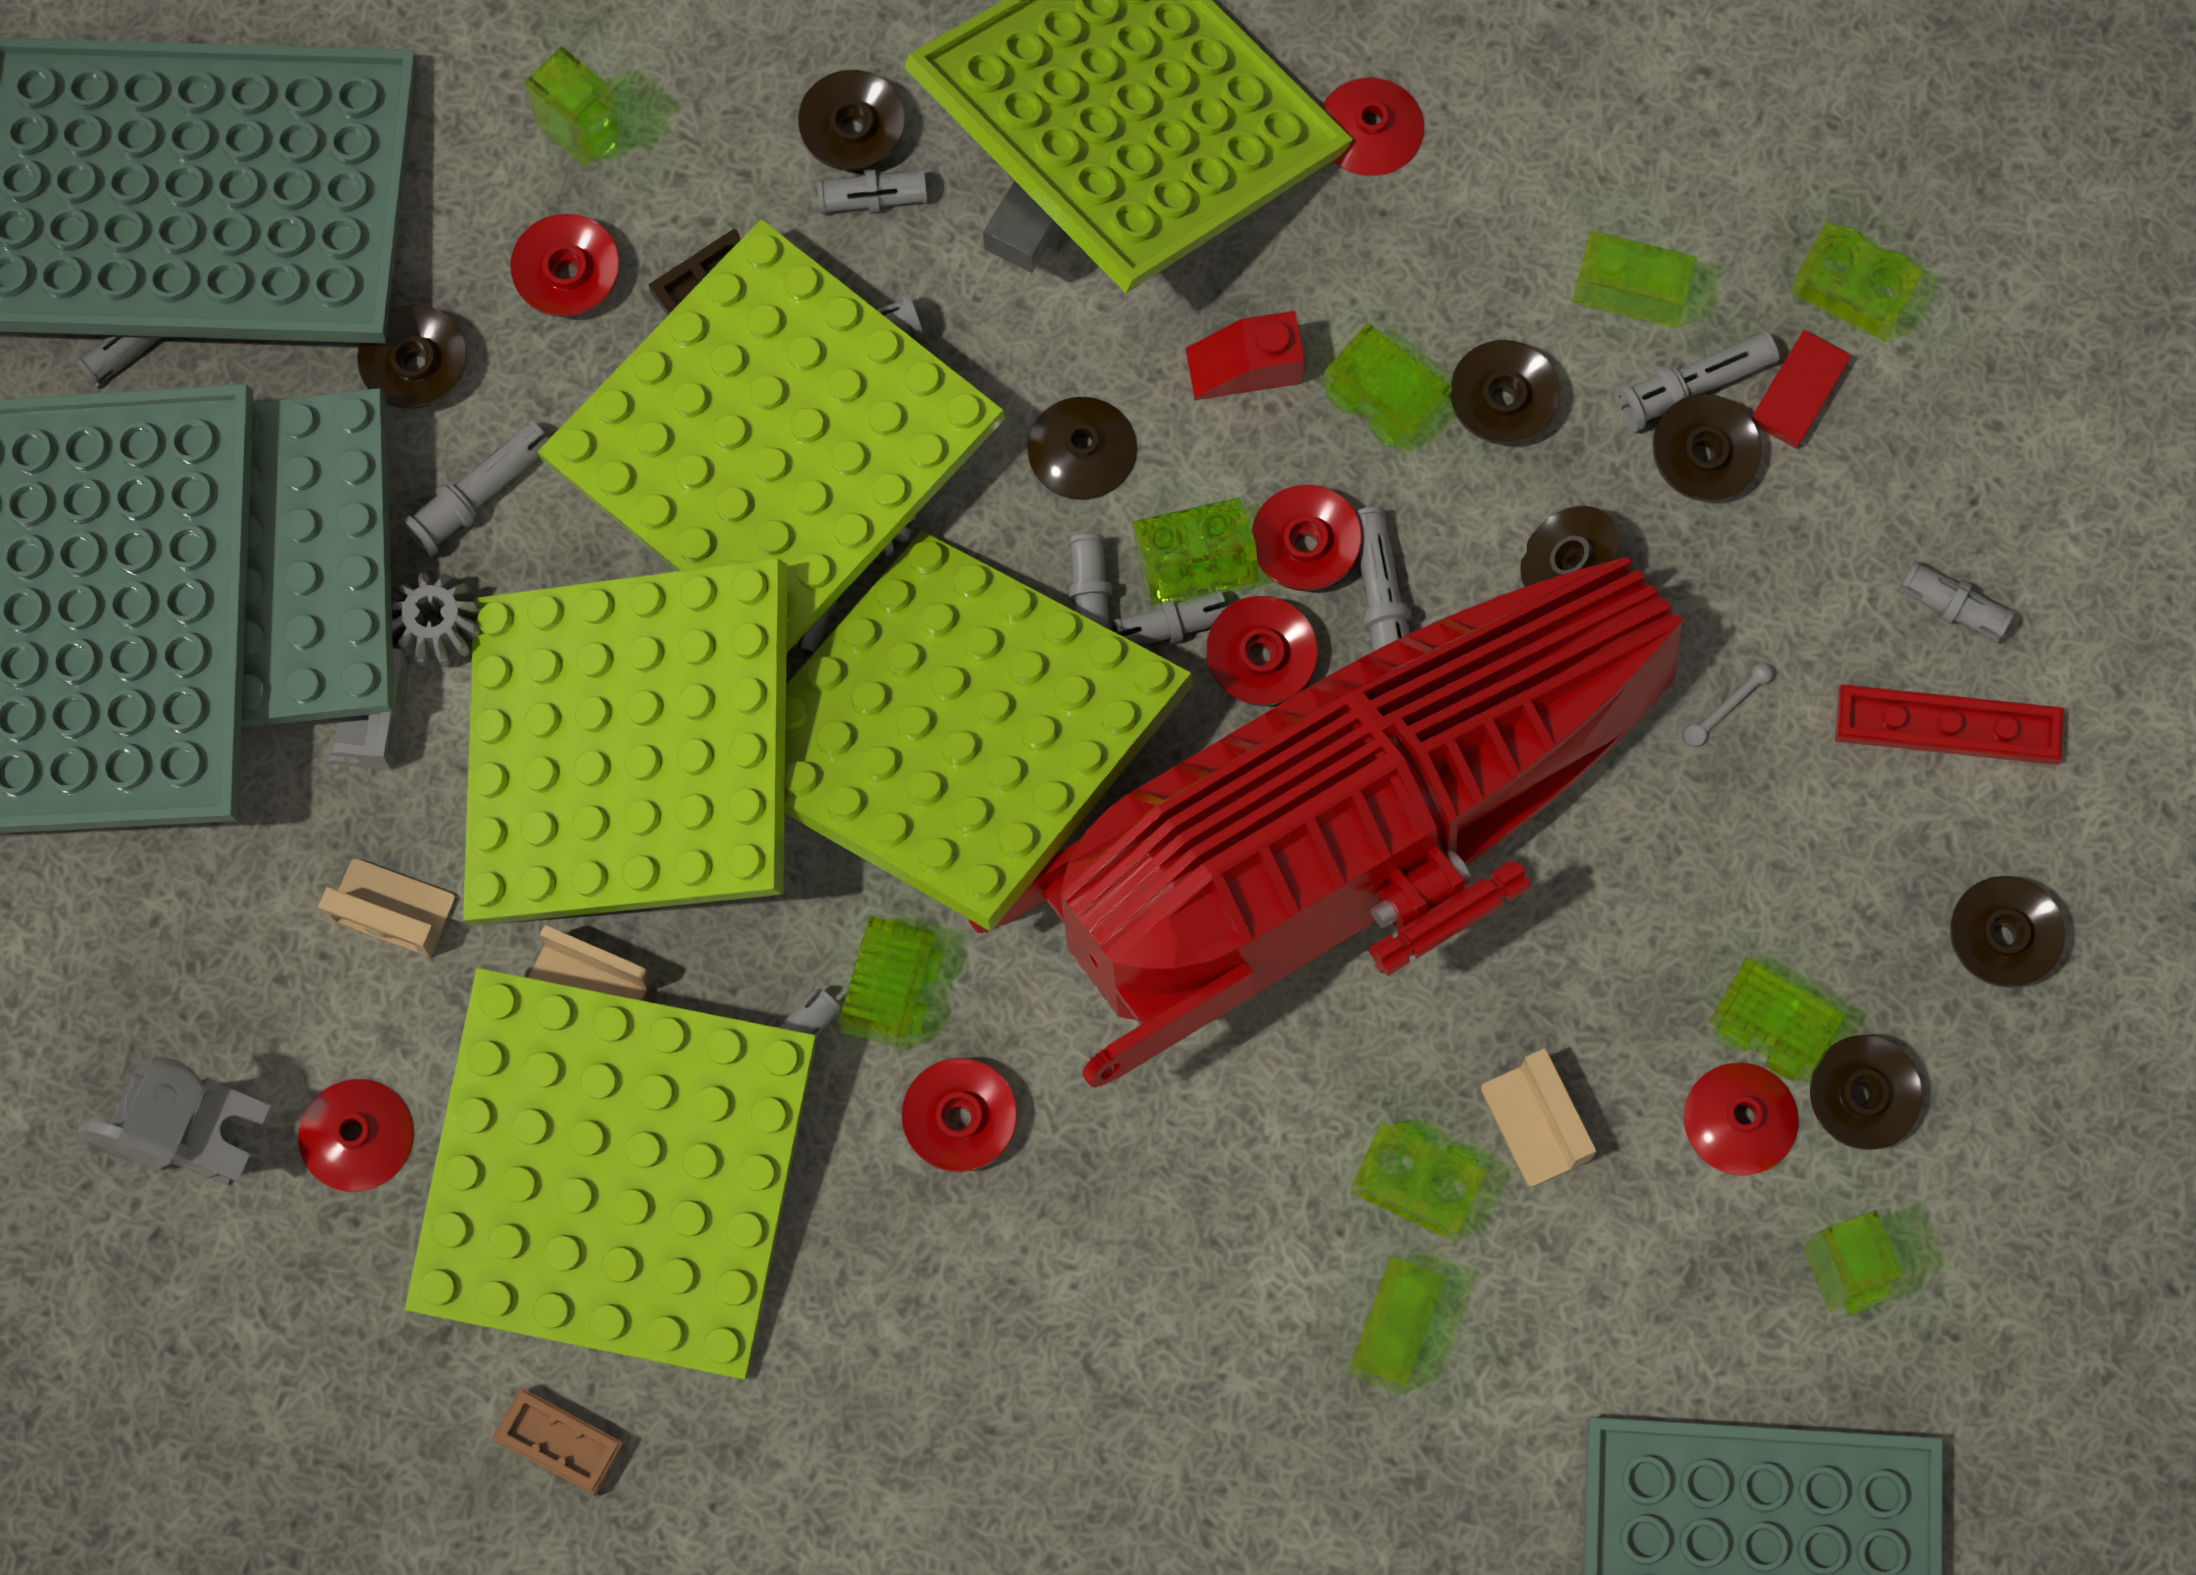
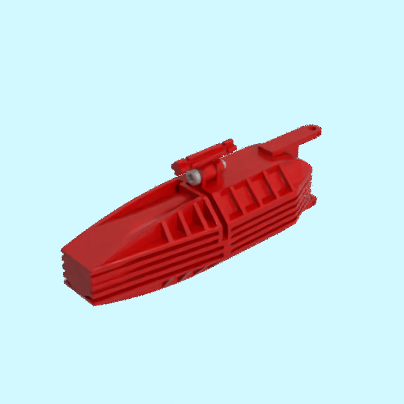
M1628 557L1544 580L1469 607L1365 655L1130 792L1110 806L1087 829L1079 841L1052 857L995 927L998 929L1000 925H1006L1047 900L1065 924L1069 952L1076 958L1078 964L1085 970L1090 980L1097 986L1117 1016L1138 1021L1140 1026L1108 1044L1104 1050L1101 1049L1099 1053H1095V1056L1086 1062L1087 1065L1083 1067L1084 1070L1081 1072L1087 1083L1095 1088L1098 1086L1102 1087L1104 1084L1107 1085L1108 1082L1112 1083L1113 1079H1119L1375 921L1381 928H1385L1392 923L1398 929L1397 937L1393 938L1390 934L1368 948L1369 954L1375 960V966L1381 974L1385 972L1387 976H1390L1409 964L1410 956L1414 955L1416 959L1502 907L1504 898H1507L1510 902L1531 889V882L1525 876V869L1519 862L1515 864L1510 860L1491 872L1490 880L1486 881L1483 877L1471 884V874L1466 865L1507 838L1565 792L1610 751L1653 706L1675 680L1683 623L1681 616H1673L1671 613L1672 606L1666 600L1660 598L1658 590L1652 584L1648 586L1644 583L1645 576L1639 569L1631 573L1632 561ZM969 919V923L977 933L983 934L985 932L987 934L989 930Z

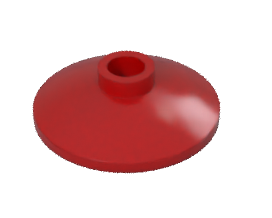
M1366 77L1348 81L1331 92L1321 107L1353 139L1350 146L1341 156L1333 161L1351 173L1363 176H1381L1392 173L1405 166L1415 156L1422 143L1424 120L1419 105L1410 93L1389 80ZM1374 113L1382 121L1376 125H1369L1364 122L1362 117L1365 114Z
M557 214L535 222L522 233L511 254L510 272L518 294L529 306L547 315L570 317L592 310L608 297L618 278L619 256L613 239L600 224L581 215ZM564 265H572L577 269L576 274L571 278L561 279L557 276L558 270Z
M1296 485L1277 492L1261 506L1251 528V548L1259 568L1275 583L1298 591L1319 590L1336 583L1351 570L1361 548V527L1354 509L1338 493L1317 485ZM1309 536L1316 540L1317 545L1312 551L1303 552L1297 548V541L1301 537Z
M1271 596L1247 597L1229 605L1215 619L1206 642L1207 663L1217 684L1233 698L1251 705H1274L1295 696L1311 678L1317 662V641L1307 618L1290 603ZM1257 646L1264 647L1270 654V660L1264 664H1257L1250 658V650Z
M952 1058L942 1060L927 1067L913 1080L903 1100L901 1118L906 1139L913 1151L922 1160L940 1170L970 1172L990 1164L1007 1148L1015 1131L1017 1111L1013 1093L1007 1082L997 1071L980 1061L967 1058ZM957 1109L966 1110L971 1116L970 1123L961 1129L954 1128L948 1121L950 1114Z
M1729 1063L1713 1068L1694 1084L1685 1102L1684 1127L1691 1146L1707 1164L1724 1173L1747 1176L1767 1171L1777 1165L1788 1154L1794 1144L1798 1130V1113L1792 1094L1777 1076L1757 1065ZM1738 1106L1748 1107L1753 1112V1122L1747 1125L1739 1123L1734 1117V1109Z
M366 1079L341 1081L320 1092L305 1110L298 1132L300 1154L311 1174L328 1187L345 1192L367 1191L389 1181L406 1162L413 1142L412 1119L402 1099L385 1085ZM352 1122L360 1123L362 1125L361 1136L354 1141L344 1140V1128Z

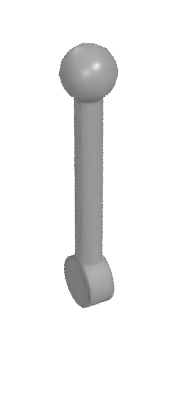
M1766 663L1756 664L1752 668L1751 677L1701 724L1687 727L1683 736L1686 744L1690 747H1700L1706 740V733L1756 686L1767 684L1773 678L1771 666Z

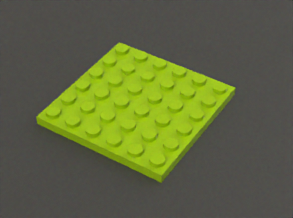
M1001 0L909 53L904 66L911 76L1125 293L1133 290L1340 157L1353 140L1212 0Z
M760 219L537 453L545 464L675 571L779 558L786 563L787 653L1005 420L1003 409Z
M921 531L786 685L784 814L992 932L1193 687L1192 673L930 534Z
M779 558L474 598V602H478L481 610L479 615L473 618V622L479 625L481 631L478 637H473L463 904L464 922L471 925H488L784 894L787 646L786 563Z
M476 968L404 1310L746 1380L753 1356L818 1036Z

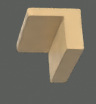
M355 858L350 861L338 891L326 887L318 909L328 921L431 958L456 899L452 893Z
M547 925L543 926L539 936L544 947L528 978L645 1001L653 984L647 969Z
M1546 1048L1524 1057L1520 1067L1481 1085L1480 1091L1528 1187H1535L1592 1160L1597 1151Z

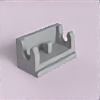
M392 648L394 712L338 718L335 740L332 743L329 759L331 764L392 771L410 664L402 649Z

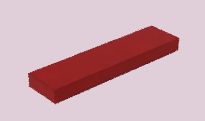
M1840 684L1837 697L1835 742L2058 765L2061 762L2064 707Z

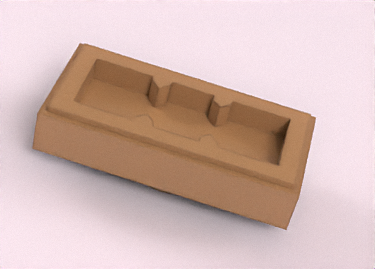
M522 1387L519 1389L492 1437L494 1442L595 1497L625 1446L620 1440Z

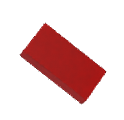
M1803 329L1751 417L1755 426L1797 449L1849 362L1851 355Z

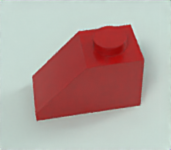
M1295 311L1240 319L1185 348L1194 400L1302 384L1305 360Z

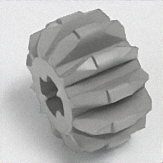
M420 573L418 577L419 588L413 590L409 585L400 583L398 590L405 601L392 602V617L395 618L392 620V638L399 639L396 648L402 649L406 657L415 653V660L419 666L425 668L430 663L433 654H435L440 665L448 668L450 664L448 651L453 648L459 655L468 657L470 650L463 638L473 639V637L479 636L481 630L479 625L473 622V618L479 615L481 608L478 602L469 601L472 592L466 584L462 583L453 587L451 576L443 573L435 585H432L428 575ZM431 613H435L437 618L440 617L441 613L443 621L434 627L431 621H428L426 624L424 619Z

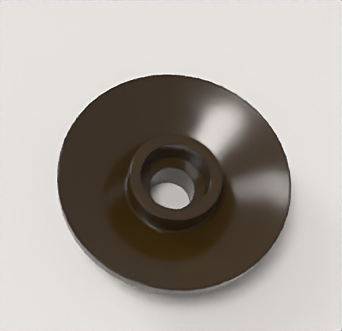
M841 70L821 78L806 92L799 107L798 128L806 149L821 163L839 170H863L883 162L896 150L905 130V110L897 91L882 77L863 70ZM849 121H857L862 124L863 128L857 133H846L843 130V126Z
M408 305L390 310L386 343H360L357 353L358 370L367 389L380 388L386 395L387 405L402 409L427 407L448 396L460 382L467 363L466 343L455 322L443 312L421 305ZM413 357L425 359V364L420 369L414 371L406 369L409 359Z
M1495 340L1473 348L1460 360L1452 376L1450 399L1456 417L1470 433L1487 442L1510 445L1534 438L1550 424L1558 408L1560 386L1557 374L1551 363L1535 348L1517 341ZM1499 391H1506L1512 396L1513 403L1508 406L1498 405L1495 403L1493 395Z
M1696 394L1677 401L1662 415L1653 435V456L1661 476L1675 491L1693 500L1717 502L1738 494L1754 478L1761 460V440L1753 420L1739 405L1718 395ZM1695 445H1703L1709 449L1711 453L1709 461H1700L1694 455L1693 448Z
M1072 397L1051 405L1036 419L1028 437L1027 452L1029 463L1035 476L1046 488L1065 498L1089 500L1107 495L1126 480L1134 466L1137 446L1131 424L1117 408L1103 400L1092 397ZM1078 435H1086L1092 440V443L1087 448L1079 449L1072 444V440Z
M1574 506L1555 513L1534 531L1526 544L1527 552L1521 559L1520 565L1522 582L1524 587L1573 571L1620 559L1622 554V536L1617 524L1607 513L1592 506Z
M1997 876L1976 883L1962 895L1951 916L1950 938L1956 956L1972 975L1990 985L2016 988L2040 980L2055 966L2064 947L2065 927L2057 905L2042 888L2022 878ZM1998 927L2009 929L2013 935L2012 944H1999L1994 938V929Z
M1856 1035L1834 1043L1820 1056L1811 1076L1810 1100L1817 1120L1831 1137L1851 1148L1875 1150L1898 1142L1914 1126L1922 1104V1085L1914 1063L1900 1047L1878 1036ZM1855 1084L1863 1086L1868 1093V1099L1864 1105L1857 1104L1852 1099L1851 1090Z

